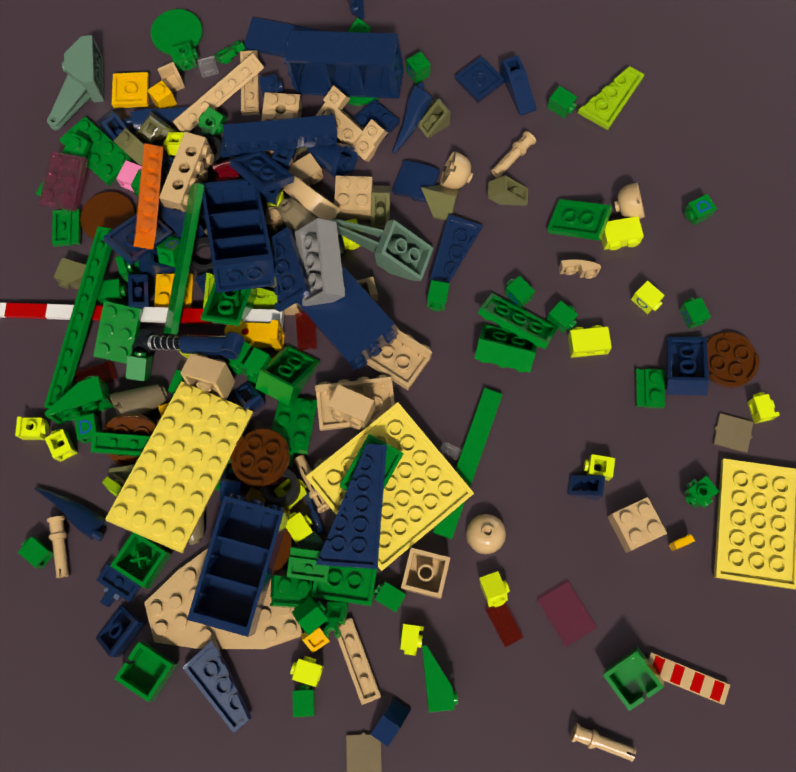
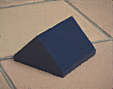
M121 604L97 635L96 640L110 657H121L146 622Z

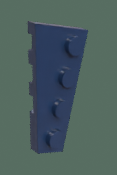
M450 214L448 215L428 283H431V280L445 283L451 281L483 225Z
M288 227L272 236L273 259L276 263L274 276L276 277L277 284L274 287L275 295H277L275 310L278 312L285 310L311 294L293 232Z
M215 639L211 640L182 668L231 731L235 733L252 717Z

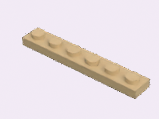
M251 53L172 122L180 132H190L199 124L198 120L202 112H205L208 107L216 110L264 68L263 65Z

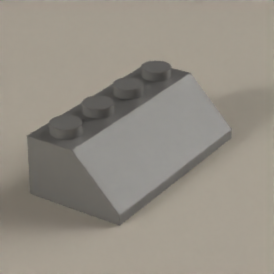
M317 218L295 232L297 249L311 291L310 295L302 299L303 306L332 303L345 297L337 223Z

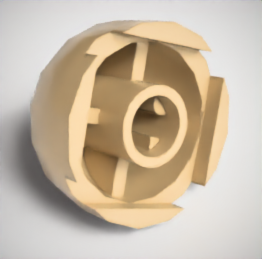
M453 152L445 164L447 166L445 172L442 171L440 185L450 189H459L466 182L469 183L471 181L473 173H471V163L467 157L458 152Z
M631 183L620 189L618 200L614 201L616 211H620L624 218L639 216V219L644 218L645 212L638 183Z
M478 515L467 526V542L477 553L492 554L499 550L505 542V526L494 515Z

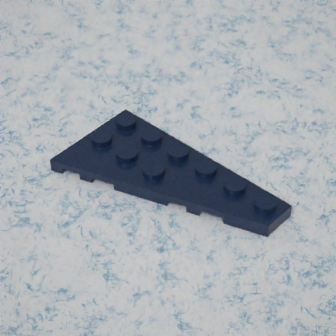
M366 444L316 565L378 569L387 445Z

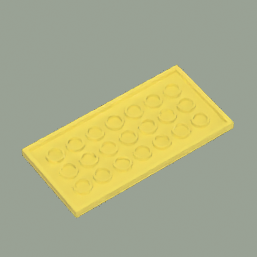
M181 381L106 516V521L183 553L230 461L237 441L242 437L253 415V411L246 410L242 406Z

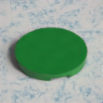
M173 9L159 15L153 22L150 32L156 49L170 56V47L189 42L193 49L196 48L203 38V29L197 16L183 9Z

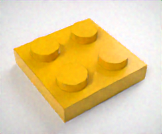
M148 72L113 74V108L149 107V93L147 91L149 89Z
M156 274L154 307L168 308L174 274ZM188 274L182 308H193L194 274Z

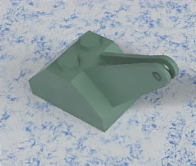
M92 35L81 36L64 53L62 68L68 75L47 118V123L53 130H59L89 99L93 102L104 101L103 56Z
M335 218L332 219V221L337 223L339 235L375 253L377 266L389 274L412 281H422L434 248L397 221H387L384 230Z

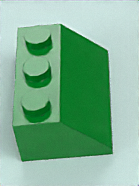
M483 323L474 359L482 363L489 362L497 364L502 368L509 367L516 369L518 372L530 373L537 346L526 339L518 337L509 330Z

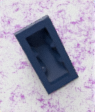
M248 381L233 392L246 410L253 411V413L265 405L261 395Z
M570 475L568 495L599 500L603 496L605 476Z
M393 698L370 735L388 747L411 710Z

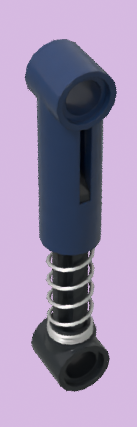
M140 329L132 344V349L134 351H144L146 355H149L151 351L156 349L165 351L176 350L184 354L222 355L228 359L236 360L240 355L245 339L233 332L227 333L226 336L184 334L181 338L177 336L174 338L168 336L166 338L165 336L159 337L149 330Z

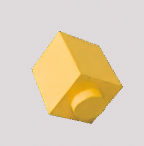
M162 80L147 90L158 109H170L177 104L172 92Z

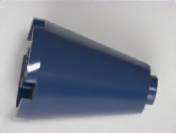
M337 143L329 146L307 147V153H311L316 162L335 179L336 176H346L348 172L352 173L356 166L358 154L355 152L356 148L351 145Z

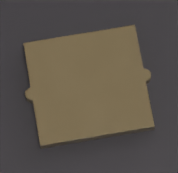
M720 413L717 426L714 428L713 444L747 453L750 439L753 438L751 435L753 422Z
M365 732L361 735H346L347 772H382L381 742Z

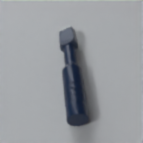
M306 491L307 494L304 497L306 502H308L317 534H322L325 530L320 516L314 507L313 499L309 497L310 491Z

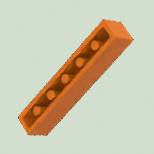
M144 143L133 247L153 249L163 156L162 146Z

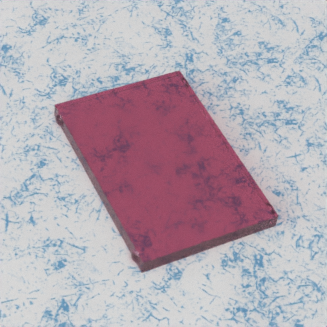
M568 582L537 600L561 638L563 645L566 647L597 628Z

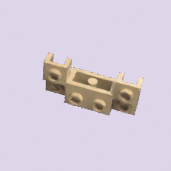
M333 85L323 99L325 103L315 116L334 114L337 138L342 141L341 144L355 147V152L365 161L369 162L388 132L372 119L363 129L346 112L342 111L350 98Z

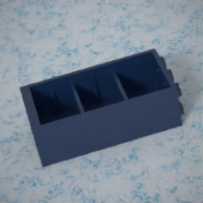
M291 30L290 38H287L286 43L287 52L284 53L283 59L284 64L287 65L288 76L291 77V83L295 88L296 94L326 96L334 85L348 97L400 98L404 66L398 34Z
M246 179L200 183L204 185L202 200L216 293L275 286L273 256L259 190Z
M342 265L345 297L332 303L303 306L302 299L296 302V304L355 371L368 363L367 360L372 356L376 357L379 355L386 344L393 343L397 338L398 332L394 322Z
M231 494L230 497L224 496L187 620L249 637L254 635L257 629L289 514L285 513V508L272 504L270 508L265 507L266 503L251 499L249 503L246 502L247 498Z

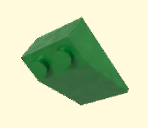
M214 282L201 315V320L240 326L252 310L256 298V289L250 288L216 293Z
M287 345L260 369L255 388L282 403L290 405L300 394L320 364V361Z
M88 376L83 381L78 382L45 412V416L61 425L74 421V417L81 416L85 412L95 414L114 408L110 399V387L98 376Z
M427 645L422 646L428 711L430 713L455 710L454 705L458 704L457 691L453 690Z

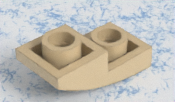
M563 260L560 262L558 269L560 274L572 275L578 271L579 278L591 279L598 275L601 265L586 260Z

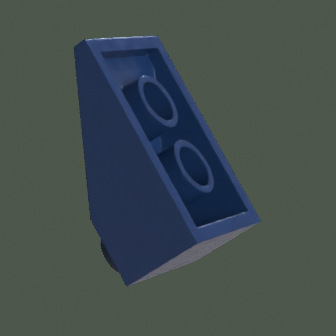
M667 337V395L707 396L709 385L707 337Z

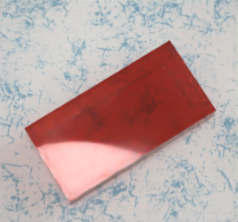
M295 313L298 350L317 349L316 326L305 313Z
M112 361L75 372L77 383L83 381L88 376H98L105 383L118 380Z
M505 603L501 606H492L485 610L505 648L523 638Z

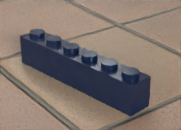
M334 114L223 125L227 155L337 144V128Z

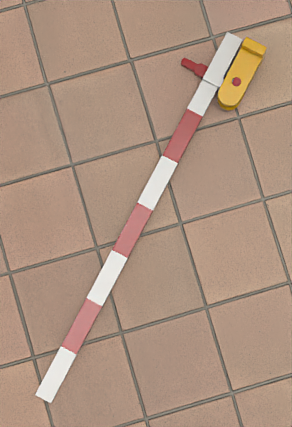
M0 303V318L70 320L74 305ZM95 305L91 317L92 321H100L103 306ZM136 307L143 309L141 322H166L168 308ZM182 308L180 323L223 324L201 320L204 309ZM252 309L240 326L223 324L227 325L224 331L225 336L229 332L237 333L252 347L275 348L276 351H281L284 348L283 311Z

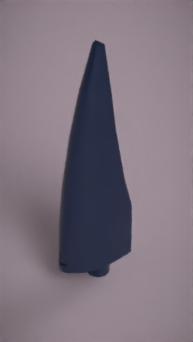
M419 82L417 87L414 86L410 95L402 129L392 152L393 154L412 135L430 105L432 96L423 90V83Z
M188 107L130 112L131 117L123 119V122L126 126L133 125L136 133L151 111L168 125L173 124L172 121Z
M38 487L34 488L58 507L69 521L91 540L95 538L99 542L104 538V535L99 531L104 526L106 519L100 514L61 494Z

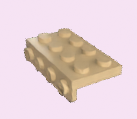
M396 326L397 338L393 343L386 344L379 355L368 359L367 365L383 375L392 377V381L409 390L430 361L432 351L427 345L415 341L410 334H404Z
M379 375L374 379L361 377L357 381L342 379L338 383L331 384L325 381L315 386L320 431L351 428L350 423L344 420L342 423L334 420L328 408V404L338 384L375 401L376 410L369 425L395 405L392 377L387 375Z

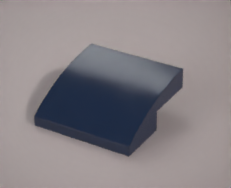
M404 160L392 192L394 195L411 197L413 201L427 203L421 187L435 186L440 170L421 163Z

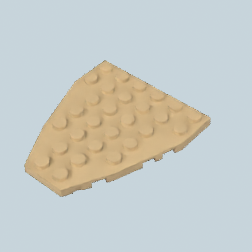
M208 549L176 571L144 602L155 643L203 649L211 640L215 639L219 649H267L299 638L303 634L302 627L291 613L296 608L270 607L272 598L270 597L271 580L256 632L252 636L246 637L187 620ZM284 567L273 573L272 576H286Z

